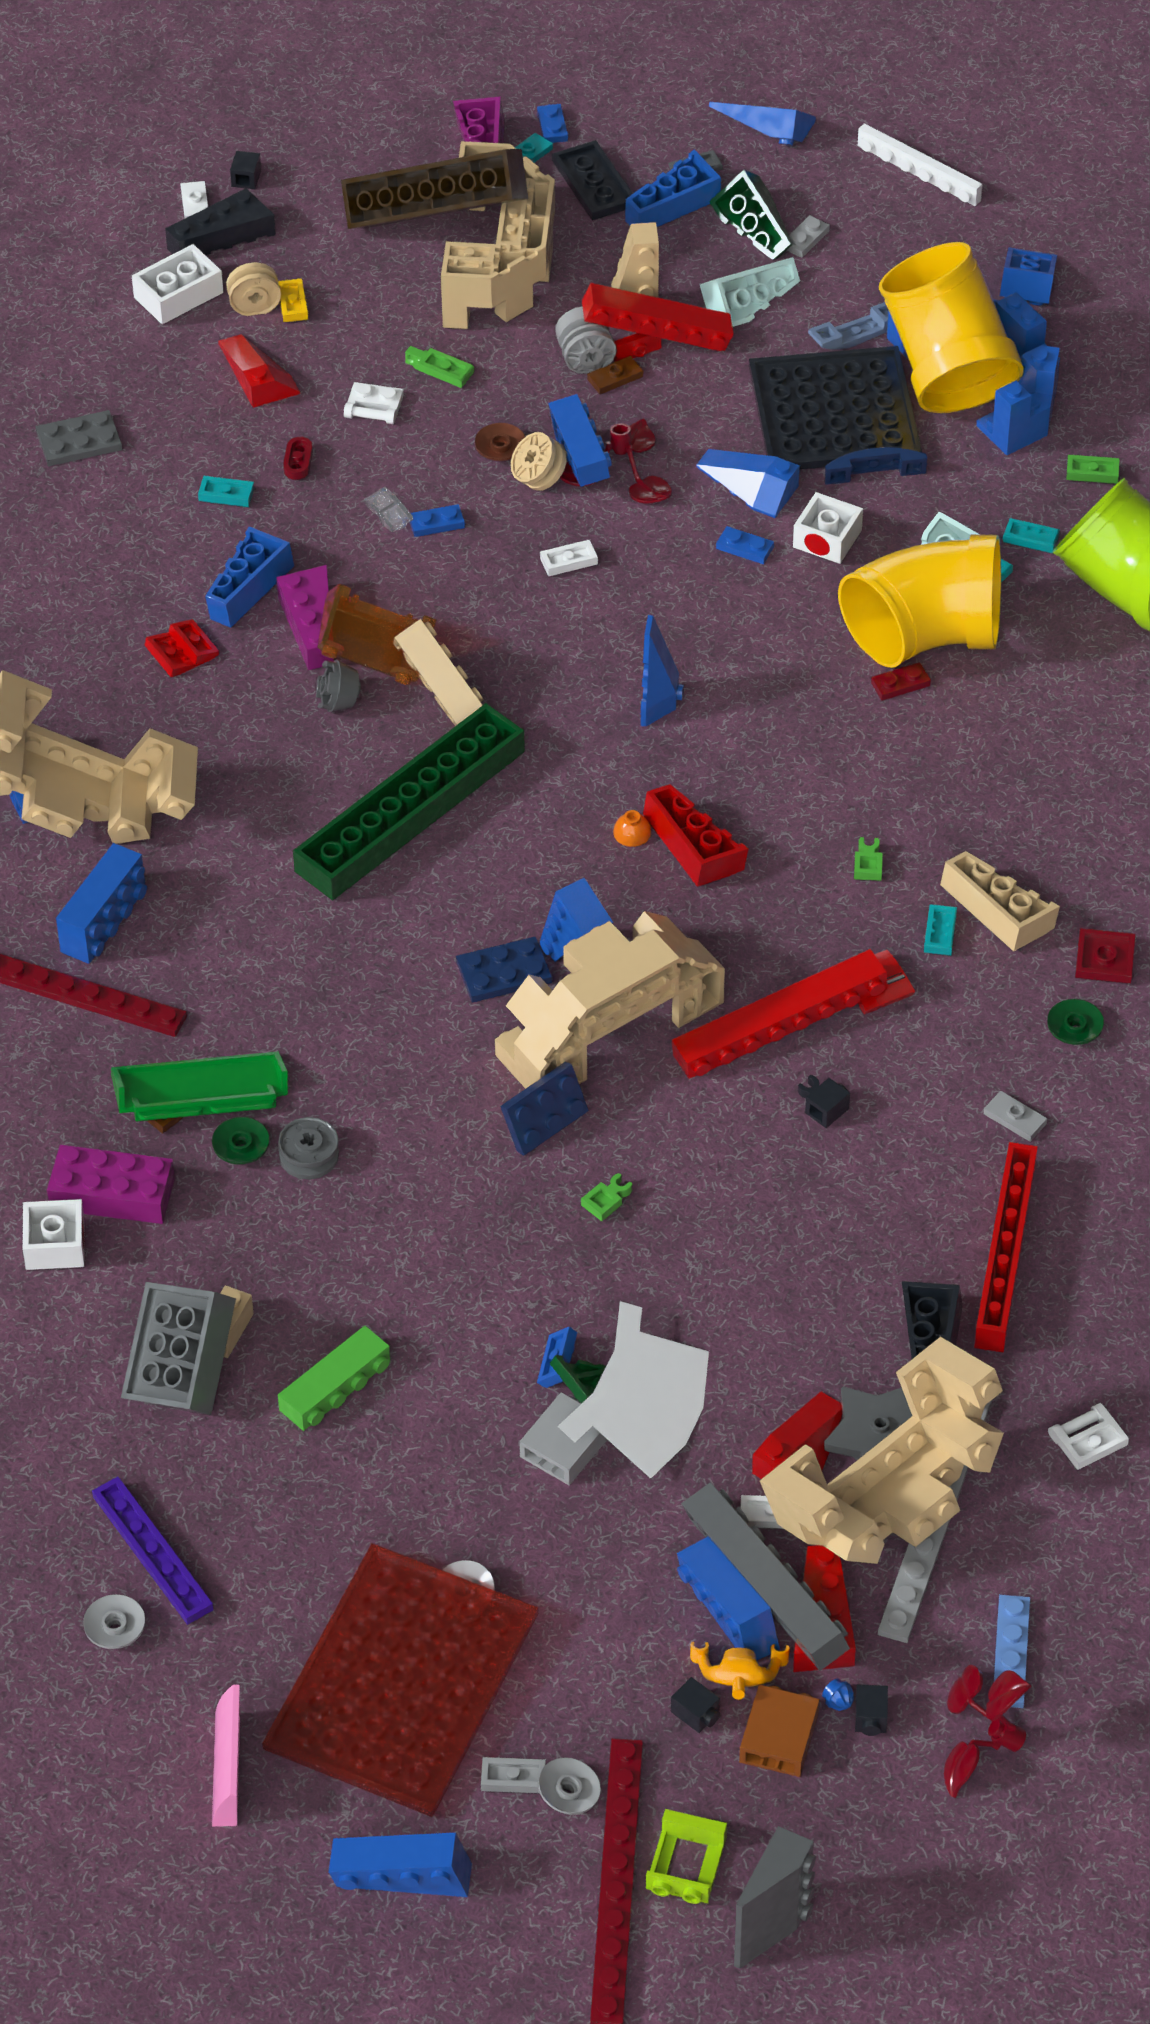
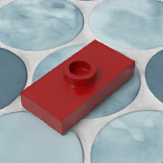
M636 333L615 340L616 355L613 360L617 362L629 356L639 358L647 353L661 349V338Z

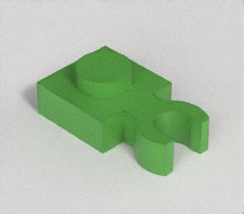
M860 837L859 852L855 851L854 879L882 880L883 853L879 852L880 841L878 838L874 839L873 845L867 846L864 844V837Z
M619 1173L615 1174L611 1178L609 1186L600 1182L581 1198V1206L600 1221H603L622 1205L623 1197L631 1194L632 1183L628 1182L625 1186H619L622 1182V1175Z

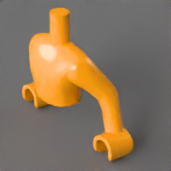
M691 1642L690 1658L692 1662L699 1664L700 1670L707 1680L732 1686V1696L739 1700L745 1696V1687L762 1685L775 1679L780 1667L786 1666L789 1662L790 1648L789 1645H786L785 1651H776L775 1645H772L771 1661L767 1668L759 1666L755 1653L747 1648H731L726 1650L720 1665L712 1666L708 1658V1642H705V1647L700 1649L694 1646V1642Z

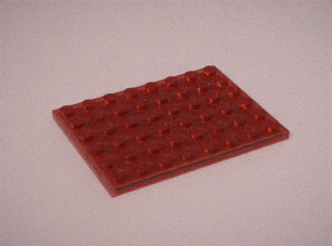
M371 1543L262 1743L263 1750L433 1818L539 1614L538 1607Z

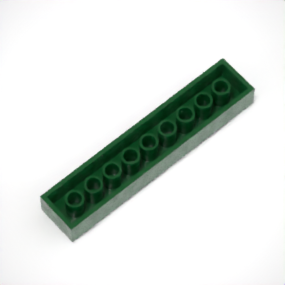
M485 703L293 850L294 872L333 901L525 752L524 730Z

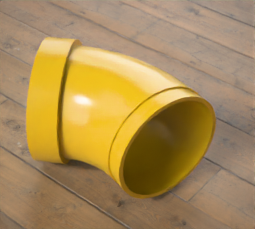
M951 242L928 248L905 259L882 278L879 283V291L885 298V304L913 370L911 382L922 409L933 413H951L974 408L994 400L997 389L1020 380L1023 375V365L1016 345L1010 338H1007L990 291L968 244Z
M971 534L969 540L940 541L909 547L880 557L843 577L838 588L839 605L844 621L860 648L878 664L890 668L900 665L905 660L921 652L944 645L967 643L968 649H996L1001 603V551L999 536Z

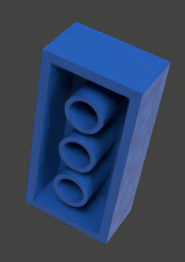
M115 843L111 845L56 917L61 953L90 964L95 956L101 955L105 942L109 937L113 938L116 935L120 922L123 918L127 919L130 916L133 905L137 900H142L146 894L147 885H145V868L143 867L142 854Z

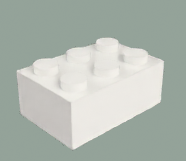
M193 244L132 275L134 298L161 324L223 293L222 271Z

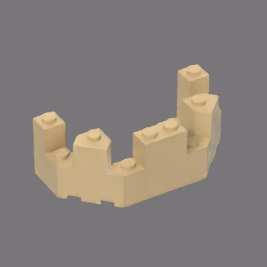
M461 141L459 158L516 148L511 144ZM526 156L523 158L528 199L502 203L496 244L446 242L441 272L443 328L468 329L470 307H495V314L505 322H508L533 307V284L538 281L549 282L553 254L555 179L548 174L545 176L541 173L539 167ZM485 207L474 208L469 210L485 211Z
M4 670L0 672V796L8 795L12 791L24 794L22 820L69 838L83 824L84 818L91 821H108V834L112 843L118 844L149 839L153 813L162 812L182 820L195 805L198 747L150 728L125 759L119 758L33 724L32 721L51 699L52 689Z
M644 911L633 925V941L631 942L609 921L563 946L564 965L571 974H568L559 981L553 991L541 977L527 976L506 1005L525 1026V1029L522 1031L517 1026L495 1039V1055L525 1089L565 1061L572 1064L578 1082L581 1084L587 1080V1045L671 998L672 1021L678 1028L724 1003L725 968L698 940L687 938L667 916Z
M942 1337L938 1338L896 1372L912 1417L830 1483H826L814 1450L806 1444L760 1480L779 1526L807 1544L826 1547L846 1561L878 1564L884 1547L883 1540L892 1532L916 1547L960 1511L954 1492L949 1486L960 1478L964 1465L974 1471L990 1473L1004 1433L983 1421L981 1416L985 1405L1003 1390L994 1368Z

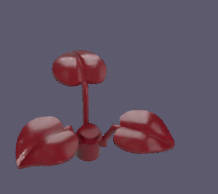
M643 418L630 426L623 423L613 425L610 428L611 441L606 442L605 452L608 451L609 453L610 449H612L618 455L628 453L634 478L637 482L629 488L630 497L639 503H655L670 498L672 490L664 479L657 476H648L642 480L637 471L632 451L644 452L651 449L656 443L655 435L648 427L646 420ZM567 462L560 479L568 484L580 486L571 465L569 466Z
M968 1665L951 1687L947 1700V1707L950 1712L959 1714L969 1703L970 1706L992 1721L988 1729V1734L991 1736L992 1741L973 1739L969 1744L961 1741L947 1757L944 1767V1780L950 1796L956 1798L959 1789L969 1779L980 1758L978 1746L992 1747L996 1750L1003 1746L1012 1752H1016L1025 1742L1026 1731L1003 1716L1032 1687L1030 1683L1022 1679L1014 1671H1004L992 1684L988 1694L989 1702L986 1704L987 1709H984L973 1699L983 1685V1675L978 1667Z

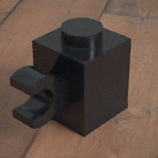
M809 1075L808 1084L812 1087H805L801 1083L798 1085L799 1095L806 1098L805 1113L825 1128L829 1127L849 1110L850 1092H848L845 1086L837 1084L831 1078H827L820 1084L817 1077Z

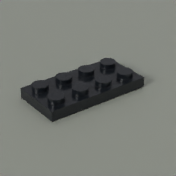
M596 140L552 153V162L591 220L625 210L626 199L633 193Z

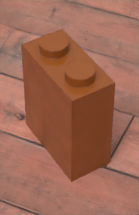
M759 1685L740 1745L739 1762L800 1777L819 1715L820 1699L813 1698L806 1693L796 1694L784 1691L776 1686L767 1687Z

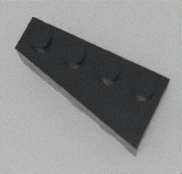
M247 188L165 228L167 250L172 254L193 244L204 255H209L214 250H226L233 248L232 245L245 241L250 243L256 241V238L267 236L268 238L276 235L274 214Z
M902 1281L911 1358L916 1357L940 1337L956 1346L963 1307L960 1285Z

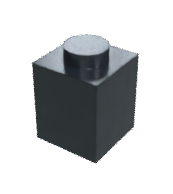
M236 150L230 168L231 187L255 190L261 173L260 153Z
M692 1677L671 1696V1713L698 1733L706 1726L712 1727L720 1717V1698Z
M857 1684L855 1732H862L868 1736L886 1733L888 1686Z

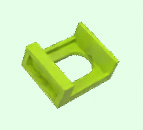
M665 1809L662 1818V1832L650 1871L647 1870L646 1889L662 1897L669 1894L682 1897L684 1901L692 1904L708 1903L727 1838V1823ZM677 1838L708 1845L697 1882L667 1875Z

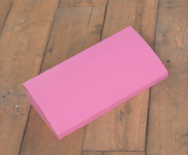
M232 1685L222 1695L215 1713L212 1826H237L240 1685Z

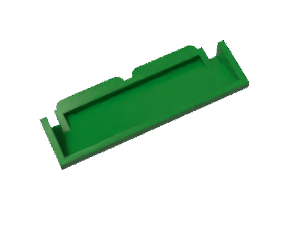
M279 1051L111 1067V1077L119 1113L134 1112L136 1122L276 1108V1097L288 1095V1071Z

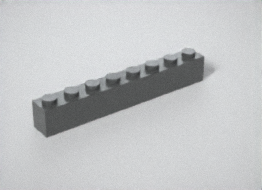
M710 1482L681 1503L691 1522L705 1538L709 1537L770 1606L772 1616L820 1671L850 1649L844 1638L848 1633L838 1620L834 1622L830 1620L831 1614L821 1600L816 1603L812 1599L814 1594L804 1581L800 1584L796 1581L798 1576L788 1563L782 1565L779 1561L782 1558L772 1544L766 1546L763 1543L765 1538L755 1525L751 1528L748 1526V1518L739 1507L734 1510L731 1506L733 1502L724 1489L718 1491Z

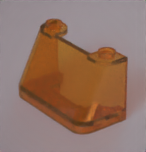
M338 584L327 593L317 646L321 650L322 655L351 661L395 677L396 682L405 685L420 679L418 670L415 671L407 663L403 655V649L398 651L393 644L394 637L413 625L418 619H412L413 615L411 614L402 616L358 600L359 595L354 594L350 596L351 588ZM424 615L422 618L423 623L429 622L434 629L436 619Z

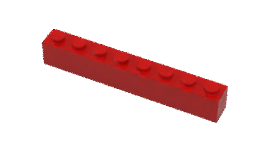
M869 949L672 1039L673 1056L689 1079L695 1076H703L716 1067L729 1064L740 1056L753 1053L760 1047L779 1041L790 1033L803 1030L814 1022L829 1018L834 1013L847 1007H853L858 1002L871 996L879 995L888 989L887 971L873 951Z
M1009 1142L976 1326L974 1348L1004 1353L1036 1168L1038 1146Z

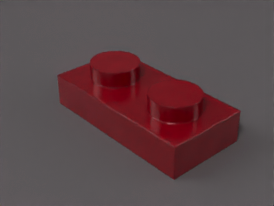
M919 662L872 676L871 684L883 701L929 687L931 680Z

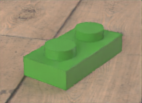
M1068 455L1066 480L1117 484L1120 458Z

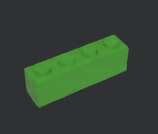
M363 1326L278 1394L279 1411L303 1431L311 1425L316 1426L322 1421L328 1411L332 1408L340 1407L349 1394L354 1390H361L369 1378L376 1373L380 1374L386 1370L390 1363L389 1345L369 1328Z

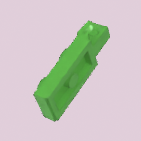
M410 346L405 352V363L412 365L418 371L460 388L465 385L474 373L473 365L432 348L422 351Z

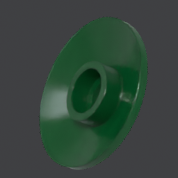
M1067 999L1051 1008L1047 1017V1025L1051 1034L1058 1040L1067 1044L1082 1045L1092 1042L1101 1034L1104 1019L1100 1010L1092 1003L1081 999Z
M236 1117L224 1121L216 1128L212 1136V1147L215 1154L223 1161L231 1164L241 1165L254 1162L265 1154L269 1146V1134L265 1126L259 1121L248 1117Z

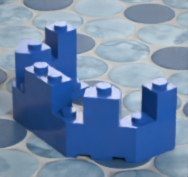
M1017 292L1001 300L993 299L1007 338H1010L1016 345L1023 365V375L1019 381H1014L996 390L994 412L978 419L976 425L1006 455L1048 435L1058 386L1060 348L1049 347L1045 344L1047 321ZM888 310L887 339L894 346H898L899 351L908 359Z

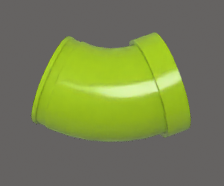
M1123 478L1070 530L1053 550V553L1059 556L1064 561V564L1093 590L1119 609L1131 615L1140 627L1150 632V502L1140 492L1133 489L1128 484V481Z

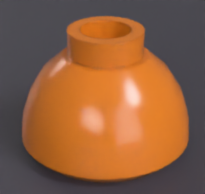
M629 810L616 821L613 835L620 844L636 847L649 840L651 827L648 820L638 811Z

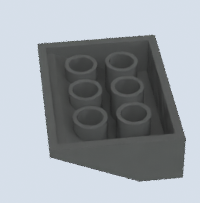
M146 1282L121 1398L211 1415L236 1298L212 1291Z
M777 1827L736 1904L735 1967L742 1968L796 1931L801 1920L806 1922L809 1919L814 1905L810 1903L814 1894V1888L811 1887L815 1878V1872L812 1871L816 1861V1856L813 1855L814 1841L782 1827Z

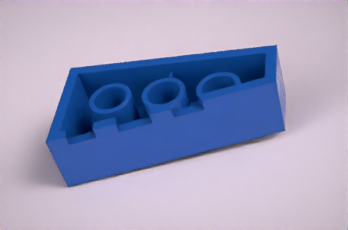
M694 149L688 154L687 159L684 161L679 160L673 164V169L669 172H662L657 176V180L654 183H647L626 199L625 221L629 226L631 224L656 222L657 227L707 206L710 204L709 201L721 191V177Z
M578 394L549 402L555 439L563 445L566 451L567 462L569 466L571 465L580 487L610 478L608 467L612 466L608 451L603 452L605 448L601 436L595 435L597 433L596 425L593 418L588 419L590 414L586 402L581 403Z
M249 526L245 532V539L239 541L236 546L235 555L227 560L225 564L226 569L223 574L217 576L205 596L210 619L231 628L277 583L276 577L286 575L294 567L290 542Z
M585 878L555 892L540 939L543 952L546 955H550L555 962L564 958L563 946L567 945L571 940L578 939L589 933L593 928L609 921L613 923Z
M709 1537L677 1553L680 1565L677 1567L680 1578L685 1584L689 1582L696 1597L704 1603L735 1648L752 1650L756 1655L757 1661L771 1654L772 1645H775L776 1651L780 1650L770 1606Z
M456 1832L333 1838L329 1874L336 1886L345 1890L369 1889L468 1897L472 1862Z

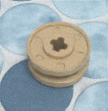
M254 262L239 266L230 273L226 281L230 305L234 311L244 316L266 314L272 311L281 299L277 274L273 268L263 263Z
M534 432L519 442L514 450L511 459V472L514 478L533 490L543 491L556 483L562 475L567 462L566 451L562 444L546 434Z

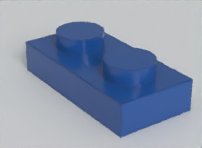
M561 104L537 106L542 137L552 143L568 141Z
M459 504L408 513L414 537L465 528Z
M726 526L716 542V549L761 564L765 563L774 548V541Z
M570 1326L552 1333L548 1337L537 1383L542 1387L548 1388L563 1382L550 1365V1362L555 1355H561L564 1358V1362L570 1363L578 1333Z

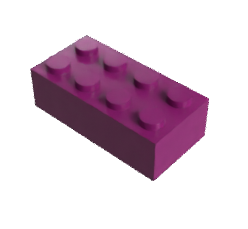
M60 1145L47 1188L48 1201L82 1199L83 1213L87 1215L163 1224L175 1180L173 1159Z

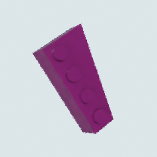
M501 97L453 101L463 141L504 143L505 118Z
M327 565L276 577L278 599L308 670L323 667L324 661L334 662Z

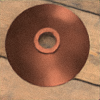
M508 423L490 424L483 427L477 433L475 448L480 455L494 461L510 460L519 442L525 438V435L518 427Z

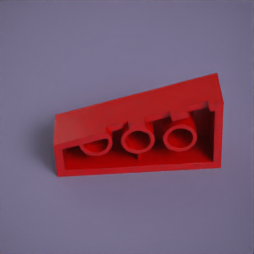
M668 784L647 791L643 810L644 817L697 887L726 878L745 869L749 848L743 843L738 845L731 839L732 834L726 829L720 830L712 823L713 819L706 813L698 812L694 808L695 804L675 787Z
M821 1545L807 1546L803 1581L813 1592L814 1597L812 1599L816 1603L821 1600L831 1614L830 1620L832 1622L838 1620L848 1633L844 1638L850 1648L823 1669L855 1666L856 1646L840 1556ZM795 1643L793 1672L819 1670Z

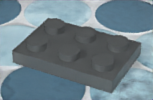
M109 410L35 426L36 434L48 466L122 450V444Z

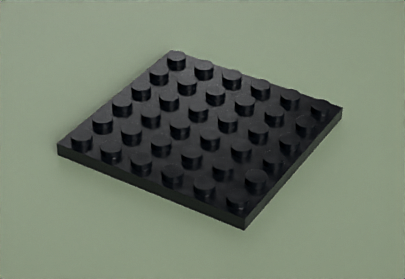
M898 346L749 359V370L766 456L779 457L800 465V470L823 468L841 456L871 448H903L922 453Z

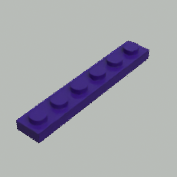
M117 1476L92 1490L95 1501L185 1623L188 1625L213 1611V1603L120 1478Z

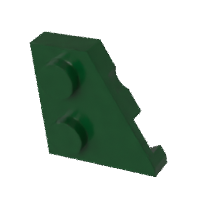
M555 1355L550 1362V1365L581 1404L593 1394L606 1368L605 1365H594L583 1360H578L576 1364L566 1363L561 1355Z

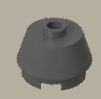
M334 660V662L324 661L322 666L326 669L322 676L318 675L316 685V697L321 698L318 708L327 709L328 712L352 708L361 690L358 671L339 660Z

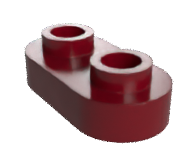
M294 437L287 443L283 467L284 474L289 479L300 480L309 474L313 448L312 442L308 438Z

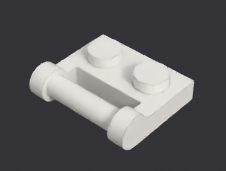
M354 382L348 402H346L344 407V418L352 419L355 416L386 421V424H394L404 395L403 389Z
M1101 1403L1092 1406L1091 1411L1065 1424H1056L1048 1428L1049 1436L1055 1444L1060 1446L1077 1470L1127 1446L1129 1441L1127 1435ZM1096 1421L1099 1423L1070 1438L1068 1437L1069 1434Z

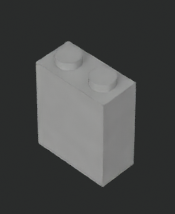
M561 1392L520 1440V1457L570 1485L607 1441V1438L593 1426L576 1442L572 1441L557 1426L581 1405L575 1397H569Z

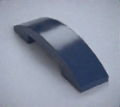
M892 447L871 448L852 452L833 460L825 466L824 483L825 485L850 482L852 474L899 469L900 476L926 474L927 454L910 449Z

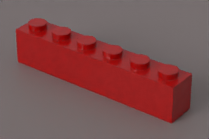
M590 283L582 299L584 321L717 351H725L733 336L730 313Z

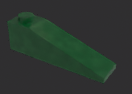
M743 170L709 201L721 221L727 225L731 223L737 228L736 232L741 236L746 235L752 239L753 245L772 260L778 259L793 245L774 200L759 175Z

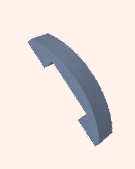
M884 302L871 307L870 315L837 327L827 322L810 328L808 333L822 348L832 350L851 348L887 332L888 308Z

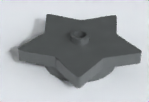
M842 1387L841 1405L843 1420L825 1440L824 1450L852 1456L858 1460L910 1419L912 1413L902 1387L878 1396Z

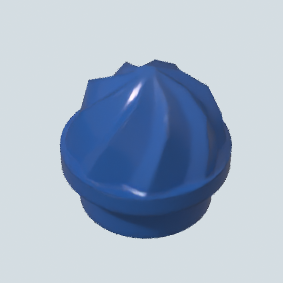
M839 1678L832 1680L822 1693V1697L826 1700V1705L838 1711L851 1707L855 1698L851 1685L847 1681H841Z

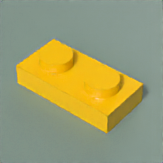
M302 278L278 281L281 290L280 305L283 322L308 320Z

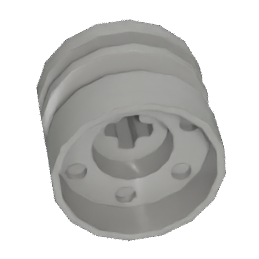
M577 307L566 312L558 320L555 326L556 337L562 348L565 363L570 370L579 374L589 373L605 367L613 361L616 355V345L609 327L585 322L583 307Z

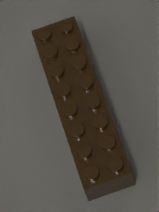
M503 149L341 180L348 229L369 228L528 199L522 149Z

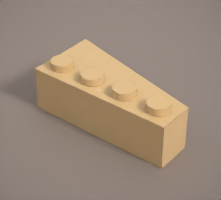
M656 222L631 224L623 247L624 252L622 258L619 259L616 276L613 277L611 286L617 289L658 297L659 240Z
M420 619L394 637L393 644L398 651L403 649V655L407 663L415 671L418 670L422 683L430 692L433 691L435 700L456 726L483 706L481 702L484 699L475 687L471 689L465 682L468 677L459 665L455 668L450 661V658L453 656L444 643L439 645L434 637L437 633L429 622L424 624Z
M967 851L945 862L940 885L1013 951L1055 928L1060 908L1052 901L1049 904L1039 899L1040 894L1033 890L1025 891L1016 885V880L1009 876L998 875L995 873L994 867Z

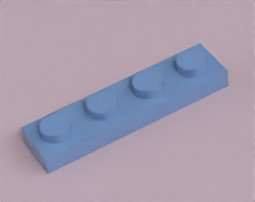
M999 1595L994 1682L1006 1670L1016 1672L1025 1680L1030 1597ZM1024 1694L1011 1707L1023 1708Z

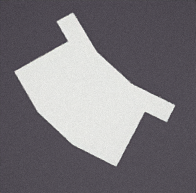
M620 1301L615 1350L593 1394L557 1427L572 1441L576 1442L593 1426L648 1477L652 1478L686 1445L703 1410L709 1351L640 1332L642 1307Z

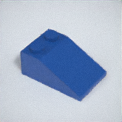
M1008 247L1000 296L1007 297L1017 292L1024 300H1028L1030 304H1049L1057 255Z

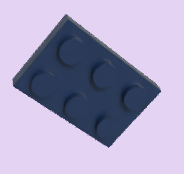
M536 936L456 956V963L472 1003L516 992L528 975L541 977L546 984L552 983V976Z
M566 1061L500 1106L515 1148L523 1156L589 1111L572 1064Z

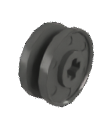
M314 1117L299 1118L288 1123L280 1132L278 1140L279 1160L282 1168L288 1174L298 1179L308 1180L323 1177L331 1172L337 1164L339 1157V1138L336 1130L329 1122Z

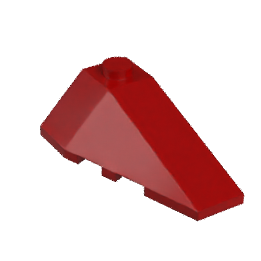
M242 334L218 341L253 408L300 394L292 376Z
M820 1391L773 1431L754 1452L752 1474L763 1479L805 1444L814 1450L820 1468L823 1471L830 1453L824 1450V1442L840 1424L843 1416L841 1403Z

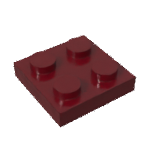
M1080 928L1075 978L1131 983L1135 934Z

